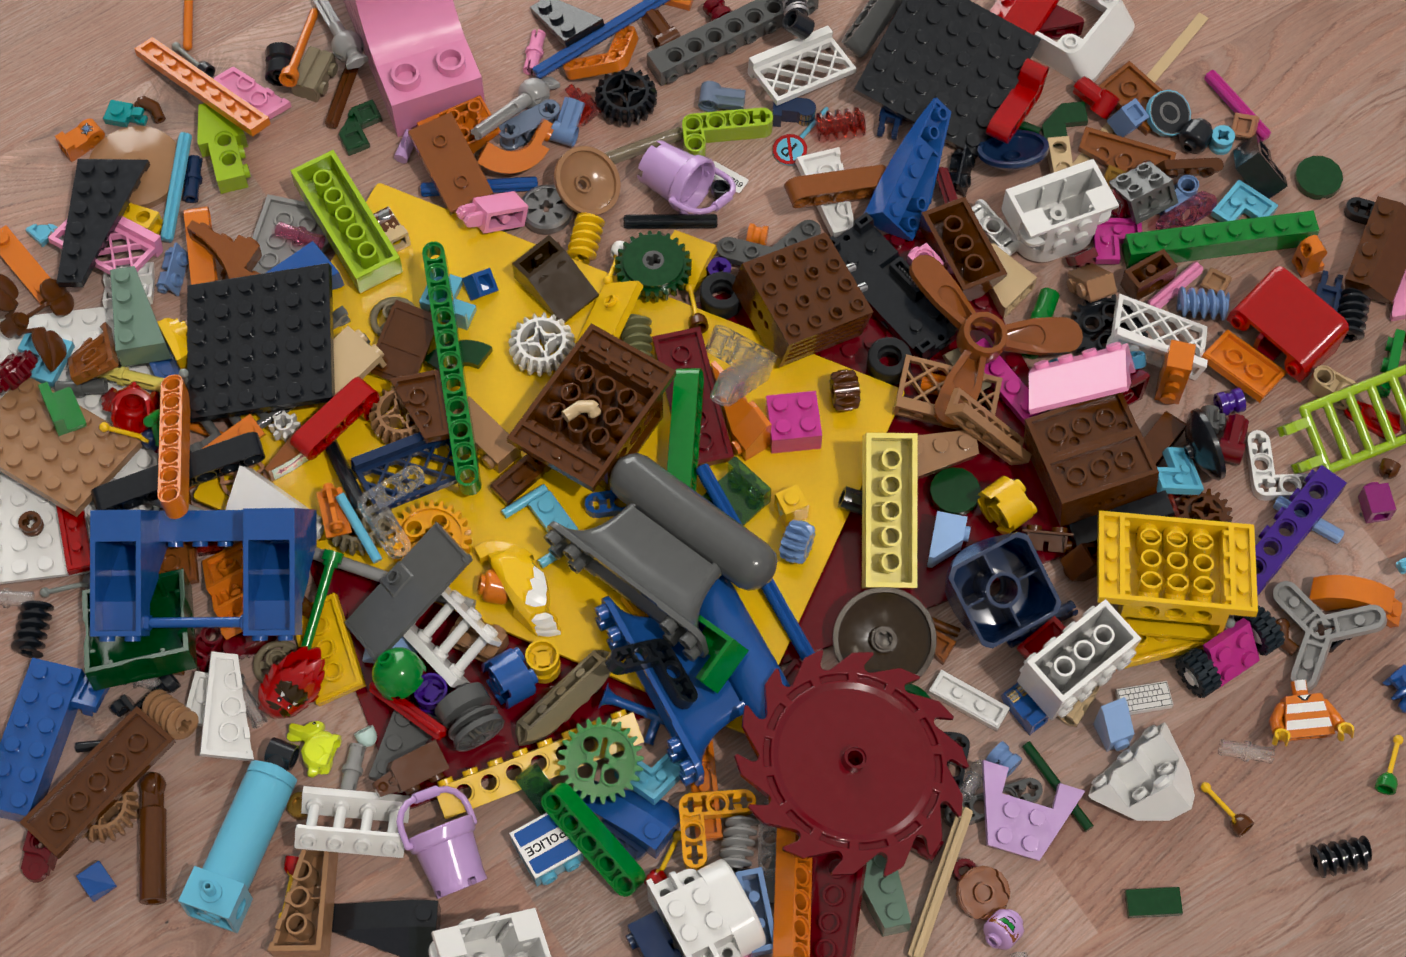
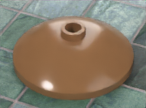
M589 146L574 147L565 152L556 164L554 183L561 200L576 213L587 212L597 216L611 209L618 200L621 189L620 176L615 164L602 151ZM578 183L582 184L583 189L579 187Z

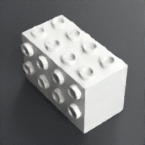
M1106 599L1095 607L1093 605L1078 622H1071L1059 637L1051 638L1039 653L1036 654L1034 652L1023 662L1025 665L1019 670L1021 674L1017 682L1051 721L1057 716L1065 717L1072 711V706L1078 700L1081 703L1093 693L1092 690L1097 685L1102 687L1106 684L1117 669L1119 671L1123 670L1131 663L1130 659L1136 655L1135 648L1139 644L1141 637Z

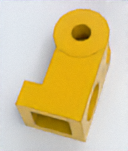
M129 203L123 217L159 235L163 223L160 213Z

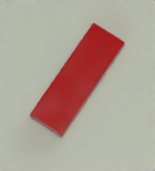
M56 505L68 574L73 575L90 571V539L85 510L76 517Z

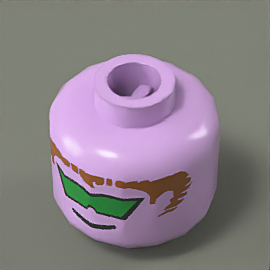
M999 909L983 927L986 942L995 949L1008 950L1012 948L1024 933L1021 916L1011 909Z

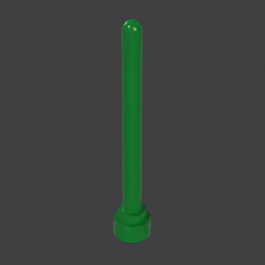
M328 549L323 551L321 559L323 560L322 565H324V569L301 647L308 646V649L312 647L334 569H337L338 564L341 565L344 554Z

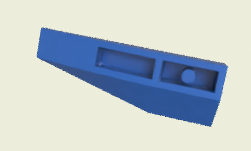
M937 97L933 98L896 150L864 212H867L873 218L874 226L878 230L908 241H913L920 225L921 212L927 211L931 203L951 117V111Z

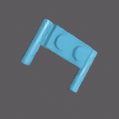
M542 484L501 510L503 516L507 519L524 507L529 506L547 533L549 532L547 526L552 521L569 529L578 530L577 526L545 484ZM549 552L537 561L543 569L557 559Z

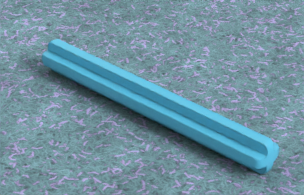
M181 132L178 136L160 235L161 241L168 243L173 241L192 140V135Z

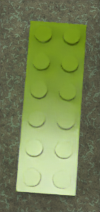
M334 150L290 170L294 186L359 293L403 272L398 253Z

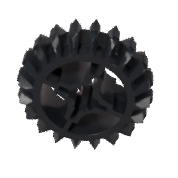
M632 67L629 71L623 69L620 72H613L612 75L605 74L604 80L599 79L598 87L595 89V104L597 105L598 112L602 113L604 119L609 118L611 124L617 121L620 127L623 123H627L630 127L632 122H636L639 125L641 119L647 121L648 114H653L654 107L657 105V90L654 82L650 81L648 74L643 76L641 70L635 73Z

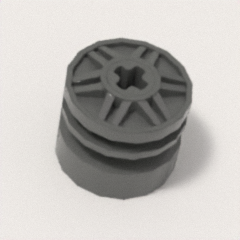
M480 682L470 683L454 690L445 696L435 708L437 718L442 725L449 729L448 736L453 740V745L458 751H468L486 743L501 731L505 723L503 717L498 713L497 707L490 705L491 697Z

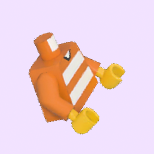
M1306 680L1290 682L1292 696L1282 698L1276 704L1269 719L1273 734L1272 745L1274 746L1277 745L1278 740L1279 742H1284L1285 747H1287L1289 741L1329 738L1335 734V731L1338 732L1337 738L1339 741H1344V733L1354 738V726L1351 723L1345 722L1340 713L1328 699L1324 698L1322 693L1308 694Z

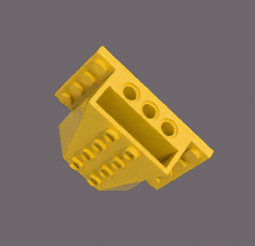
M1099 511L1097 516V603H1101L1106 599L1110 604H1118V613L1138 635L1210 641L1224 631L1229 615L1257 616L1258 597L1254 525Z

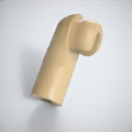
M579 400L561 413L564 419L569 422L581 413L586 412L590 418H595L601 414V409L594 400Z

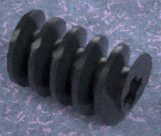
M1346 288L1340 293L1341 298L1339 299L1337 312L1345 318L1349 325L1348 333L1342 341L1348 343L1365 337V322L1368 320V306L1371 304V299L1358 289Z
M26 601L20 606L19 621L16 623L17 631L13 635L14 641L11 643V648L14 652L24 657L39 659L43 657V653L37 651V649H44L46 646L45 643L39 640H46L48 638V635L41 630L50 629V625L44 621L52 620V615L47 612L53 611L54 606L43 601Z
M1362 835L1359 839L1352 837L1348 841L1341 839L1338 843L1331 841L1328 843V846L1325 843H1320L1318 847L1311 845L1310 855L1316 871L1319 872L1322 878H1326L1328 869L1332 876H1336L1338 867L1342 874H1347V866H1350L1352 872H1357L1359 863L1363 870H1367L1368 862L1372 860V849L1367 837Z

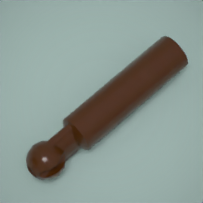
M157 772L145 774L139 785L142 792V809L139 811V902L144 905H159L167 901V810L164 808V791L167 784L165 778Z

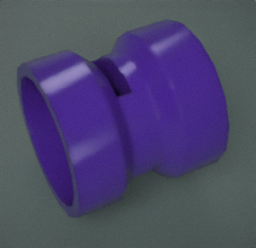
M1240 388L1232 389L1229 393L1219 392L1214 394V406L1220 408V413H1225L1227 416L1233 411L1240 413L1246 410V399Z

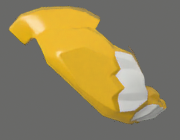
M501 541L483 542L474 547L479 561L489 560L490 567L492 565L514 605L513 616L536 636L552 637L561 635V628L557 625L558 618L553 612L549 611L550 594L548 581L545 574L532 562L531 558L534 560L533 554L521 546Z

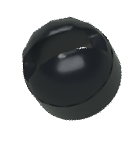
M716 180L711 185V193L716 200L730 191V185L725 180Z

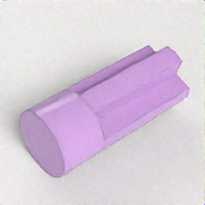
M408 129L405 130L394 155V159L400 163H407L414 147L408 135Z

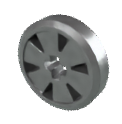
M555 185L536 186L529 190L522 198L529 206L525 225L536 233H557L563 230L572 219L573 210L561 200ZM544 207H550L549 212H544Z

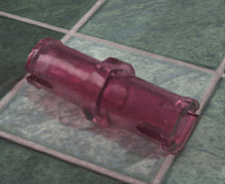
M280 221L275 229L276 236L292 240L294 244L299 246L302 244L307 245L314 241L321 250L325 243L324 235L307 231L303 226L295 227Z

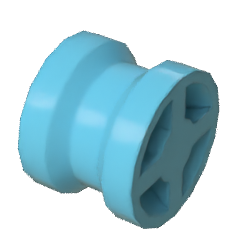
M1219 125L1213 129L1209 149L1214 154L1225 155L1231 150L1235 139L1233 129L1225 125Z

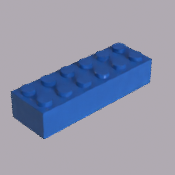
M32 658L0 742V818L20 822L47 795L78 708L71 707V700L85 675L82 669Z

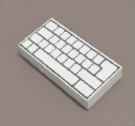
M1167 681L1120 688L1115 691L1117 700L1125 697L1130 715L1173 707Z

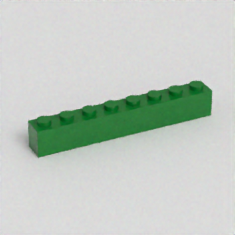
M1314 210L1130 233L1125 236L1122 253L1126 269L1162 249H1165L1175 263L1297 248L1304 239L1312 235H1318L1320 230Z

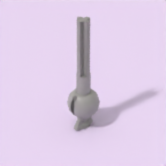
M312 0L334 36L331 47L335 57L342 62H346L347 69L360 68L369 60L366 55L362 54L364 46L361 37L356 32L344 28L328 0Z
M543 77L542 79L529 78L523 81L518 90V97L471 129V134L475 135L476 140H480L525 108L530 109L544 100H548L550 98V89L560 88V83L553 77Z

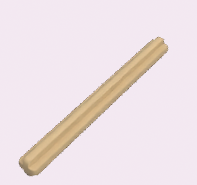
M962 806L961 817L958 818L956 815L954 817L907 952L910 957L924 956L973 811L967 807Z

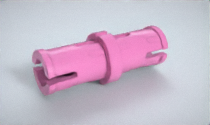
M536 29L532 30L529 46L525 50L526 60L523 72L530 76L533 67L539 64L544 54L542 48L546 33L543 30L538 29L537 35Z

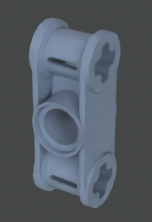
M551 99L544 100L542 103L522 111L519 115L499 126L501 130L499 133L501 147L504 150L513 151L530 142L542 118L553 123V118L554 121L558 120L560 113L559 104Z

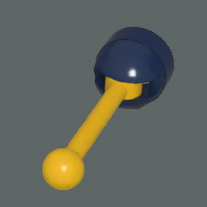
M102 422L99 425L101 432L111 431L138 438L143 447L154 451L158 448V446H155L152 429H147L142 434L111 427L106 422Z

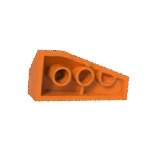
M714 361L711 363V370L731 439V447L736 455H741L747 461L770 447L772 424L753 400L748 403L745 392L741 387L734 388L732 378Z

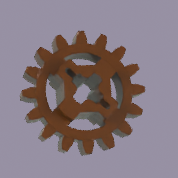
M1208 488L1206 493L1201 492L1199 495L1182 497L1176 513L1179 514L1178 518L1231 522L1233 517L1229 515L1232 512V507H1225L1228 500H1220V493L1217 492L1215 495H1212L1211 489Z

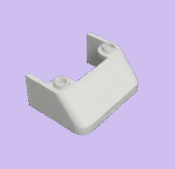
M1082 0L1103 12V15L1082 39L1074 34H1065L1058 42H1055L1037 31L1035 36L1040 38L1041 41L1032 57L1074 82H1077L1083 76L1095 82L1134 31V21L1122 0Z

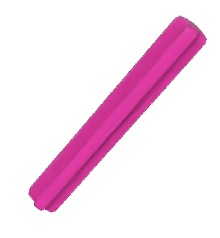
M1211 70L1205 75V81L1234 113L1256 116L1215 70ZM1259 119L1256 134L1262 141H1265L1270 137L1271 131Z

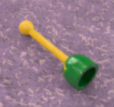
M1401 735L1393 737L1394 747L1388 770L1378 776L1375 789L1385 795H1394L1397 791L1398 780L1392 773L1399 746L1404 742Z

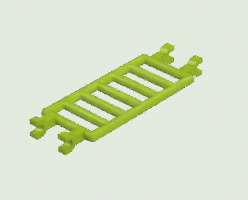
M1406 364L1303 404L1299 408L1301 419L1277 427L1280 437L1306 428L1316 456L1291 465L1294 474L1303 473L1321 465L1335 473L1405 445L1406 434L1395 437L1376 386L1389 382L1406 426V398L1398 380L1399 377L1406 375ZM1366 390L1386 439V442L1376 446L1373 445L1354 396ZM1343 399L1347 403L1364 447L1363 451L1353 455L1333 406V403ZM1320 408L1324 409L1343 458L1333 463L1329 462L1311 412Z

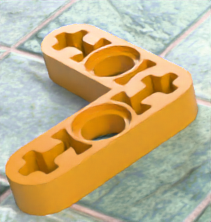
M747 789L685 794L680 799L679 817L682 856L686 869L697 871L707 864L704 819L748 816L752 814L748 806L749 804L756 805V797L753 792ZM733 797L732 803L741 802L742 797H746L748 802H752L748 803L747 808H742L741 804H733V810H729V798ZM706 799L707 812H702L703 806L695 807L694 812H689L688 808H684L688 805V801H693L695 806L702 805V800ZM713 799H722L725 802L724 809L721 811L713 810L710 807V802ZM690 826H696L700 829L701 834L698 838L690 839L685 834L686 829ZM697 845V855L703 859H699L698 864H693V861L687 858L692 857L691 846Z

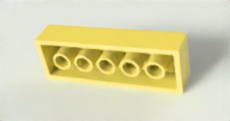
M865 433L862 436V589L890 587L913 590L917 588L918 433Z

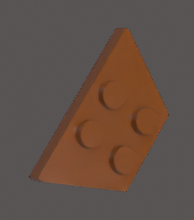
M106 322L100 326L103 332L96 339L93 340L89 337L68 358L70 378L76 385L87 382L119 366L112 328Z

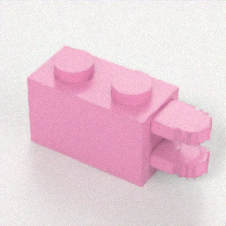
M514 191L473 198L472 203L458 207L456 214L459 219L464 220V224L468 228L478 227L483 233H490L525 226L529 206Z

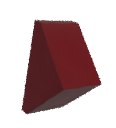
M1056 5L1038 32L1052 40H1058L1065 34L1079 36L1082 34L1085 21L1083 17Z

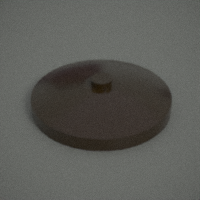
M878 587L856 595L839 612L833 627L832 646L837 662L840 663L851 653L873 652L874 655L864 665L865 670L869 673L902 668L921 677L930 666L936 650V629L930 613L917 598L896 588Z

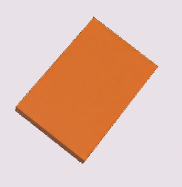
M1228 329L1201 357L1207 360L1208 366L1259 403L1287 373Z

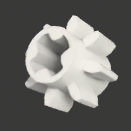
M285 410L277 416L273 415L274 424L269 425L270 432L274 433V439L276 441L279 439L284 440L285 443L294 431L301 427L300 422L297 421L296 414L289 415Z

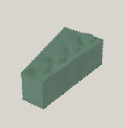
M135 266L110 270L115 351L122 367L172 359Z
M876 855L867 863L862 897L882 937L908 932L911 926V919L899 872L896 871L884 878L883 872L886 860L883 856Z

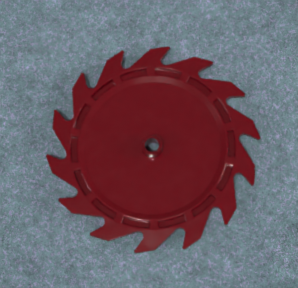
M821 649L804 658L790 687L782 684L779 669L776 668L764 685V719L756 717L748 705L744 706L742 729L757 756V761H750L739 754H736L734 758L741 777L769 800L768 805L749 804L748 809L762 824L791 831L798 835L799 840L784 846L782 851L801 859L836 853L840 856L841 861L830 873L832 876L853 875L876 855H881L886 860L883 877L885 878L904 867L916 837L924 840L928 856L931 857L942 840L941 804L948 805L958 818L962 816L963 795L947 766V762H953L964 769H967L969 765L962 747L934 724L936 719L953 720L954 716L939 701L911 694L905 690V685L918 681L920 676L902 668L873 673L867 672L864 665L874 655L873 652L851 653L827 671L821 668L824 652ZM848 758L856 760L857 765H852Z

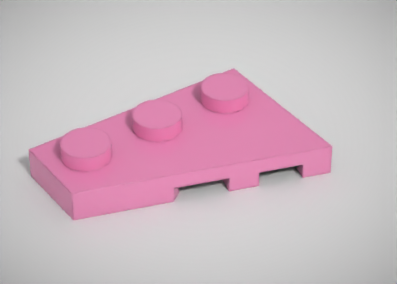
M231 67L214 77V80L267 115L269 119L292 107L290 101L278 97L269 88L265 89L257 84L253 78L235 67Z

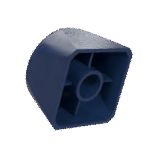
M1015 532L978 541L966 547L953 559L946 575V597L954 614L970 634L982 646L993 649L1054 616L1061 607L1062 602L1029 536L1024 533ZM995 578H998L1000 589L996 595L991 596V583Z

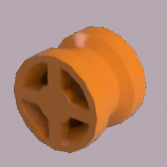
M750 223L746 241L766 246L769 226L757 227L754 223Z

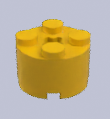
M1002 476L977 495L981 496L977 502L983 515L989 523L995 521L999 526L996 530L1003 535L1010 534L1037 513L1036 506L1024 493L1026 488L1019 479L1013 481L1009 477Z

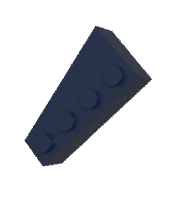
M657 910L627 925L629 933L625 935L627 942L632 950L637 949L641 957H682L680 951L677 948H673V939Z

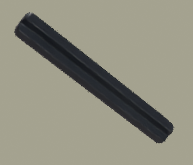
M716 214L624 215V228L626 229L716 228L718 225Z
M336 439L325 451L354 509L363 508L366 505L365 497Z

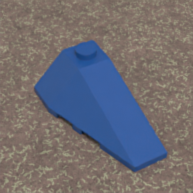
M623 789L625 792L624 798L617 793L615 794L616 801L612 803L609 797H606L605 804L602 805L599 797H596L594 803L590 804V796L586 795L583 801L602 823L606 822L647 850V853L657 859L671 840L673 833L680 827L679 810L664 800H659L653 805L638 793ZM578 790L576 793L580 797L581 792Z

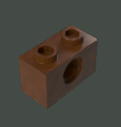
M1162 249L1125 270L1120 286L1130 298L1139 301L1171 282L1175 277L1178 265L1165 249Z

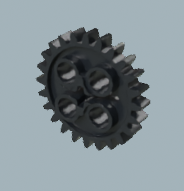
M1116 294L1112 295L1111 298L1105 297L1091 303L1085 299L1083 305L1078 304L1076 312H1072L1071 319L1079 324L1083 334L1082 343L1076 349V353L1090 348H1096L1097 351L1106 349L1101 344H1107V340L1111 336L1114 318L1107 316L1106 313L1114 314ZM1123 304L1122 307L1128 315L1134 313L1130 306ZM1138 317L1132 318L1137 328L1143 327ZM1125 322L1120 324L1121 328L1131 331ZM1087 325H1092V326H1094L1096 329L1091 330V329H1088L1086 326H1087ZM1146 331L1141 332L1143 336L1148 337Z

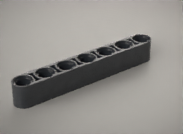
M244 433L191 452L189 488L235 472L239 469V466L248 467L263 461L265 453L258 433ZM158 465L92 489L91 495L96 510H129L157 500Z

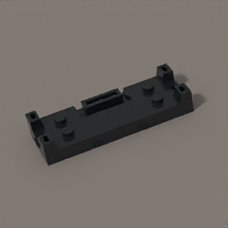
M867 212L854 220L853 227L837 238L834 236L830 237L846 265L855 263L856 270L850 273L857 285L864 282L868 285V290L862 293L872 308L873 315L894 338L902 340L909 347L912 356L929 360L956 340L958 329L929 301L914 283L909 274L910 265L899 256V252L874 227V220Z

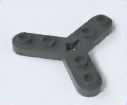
M804 220L772 247L733 237H725L719 240L717 244V256L726 258L731 264L741 266L742 263L819 235L821 234V228L814 220Z

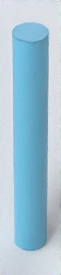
M344 493L339 494L335 499L373 564L381 561L383 558Z

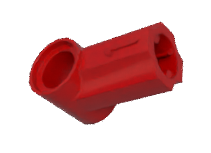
M1086 76L1077 80L1073 86V93L1090 105V109L1104 119H1108L1120 101L1112 92L1105 88L1102 89Z

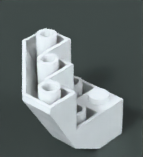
M1165 722L1157 727L1155 725L1148 727L1139 739L1117 757L1116 761L1102 774L1093 779L1088 794L1092 800L1136 821H1170L1192 809L1195 797L1189 769Z

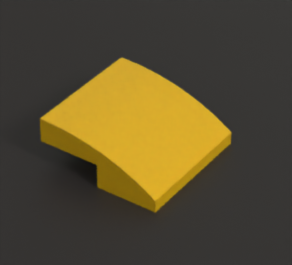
M674 230L670 239L673 240L677 237L679 245L684 243L685 251L690 252L692 270L691 276H689V283L694 285L695 290L693 292L696 293L707 276L706 268L716 254L717 247L710 242Z

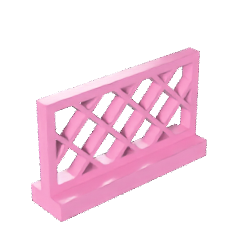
M122 216L115 231L111 232L106 240L109 241L110 247L101 250L99 255L111 254L112 260L101 262L96 259L95 267L110 275V270L116 269V266L130 264L135 266L138 272L152 256L158 258L162 254L161 236ZM67 219L48 237L51 244L61 249L63 248L64 241L59 238L65 234ZM123 239L127 241V245L113 247L112 240ZM142 249L146 251L141 256L132 257V250ZM129 252L128 258L115 259L114 253Z

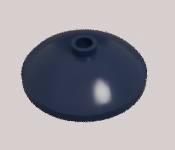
M1017 130L1008 144L989 136L986 141L980 142L978 145L979 158L988 166L1004 171H1020L1041 162L1049 152V143L1044 136L1026 130Z

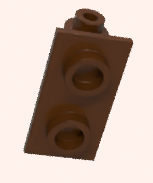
M1027 524V529H1020V532H1025L1029 536L1035 550L1043 551L1044 541L1048 542L1047 551L1066 553V551H1071L1072 541H1067L1068 536H1074V533H1067L1068 528L1052 527L1051 532L1042 531V526Z

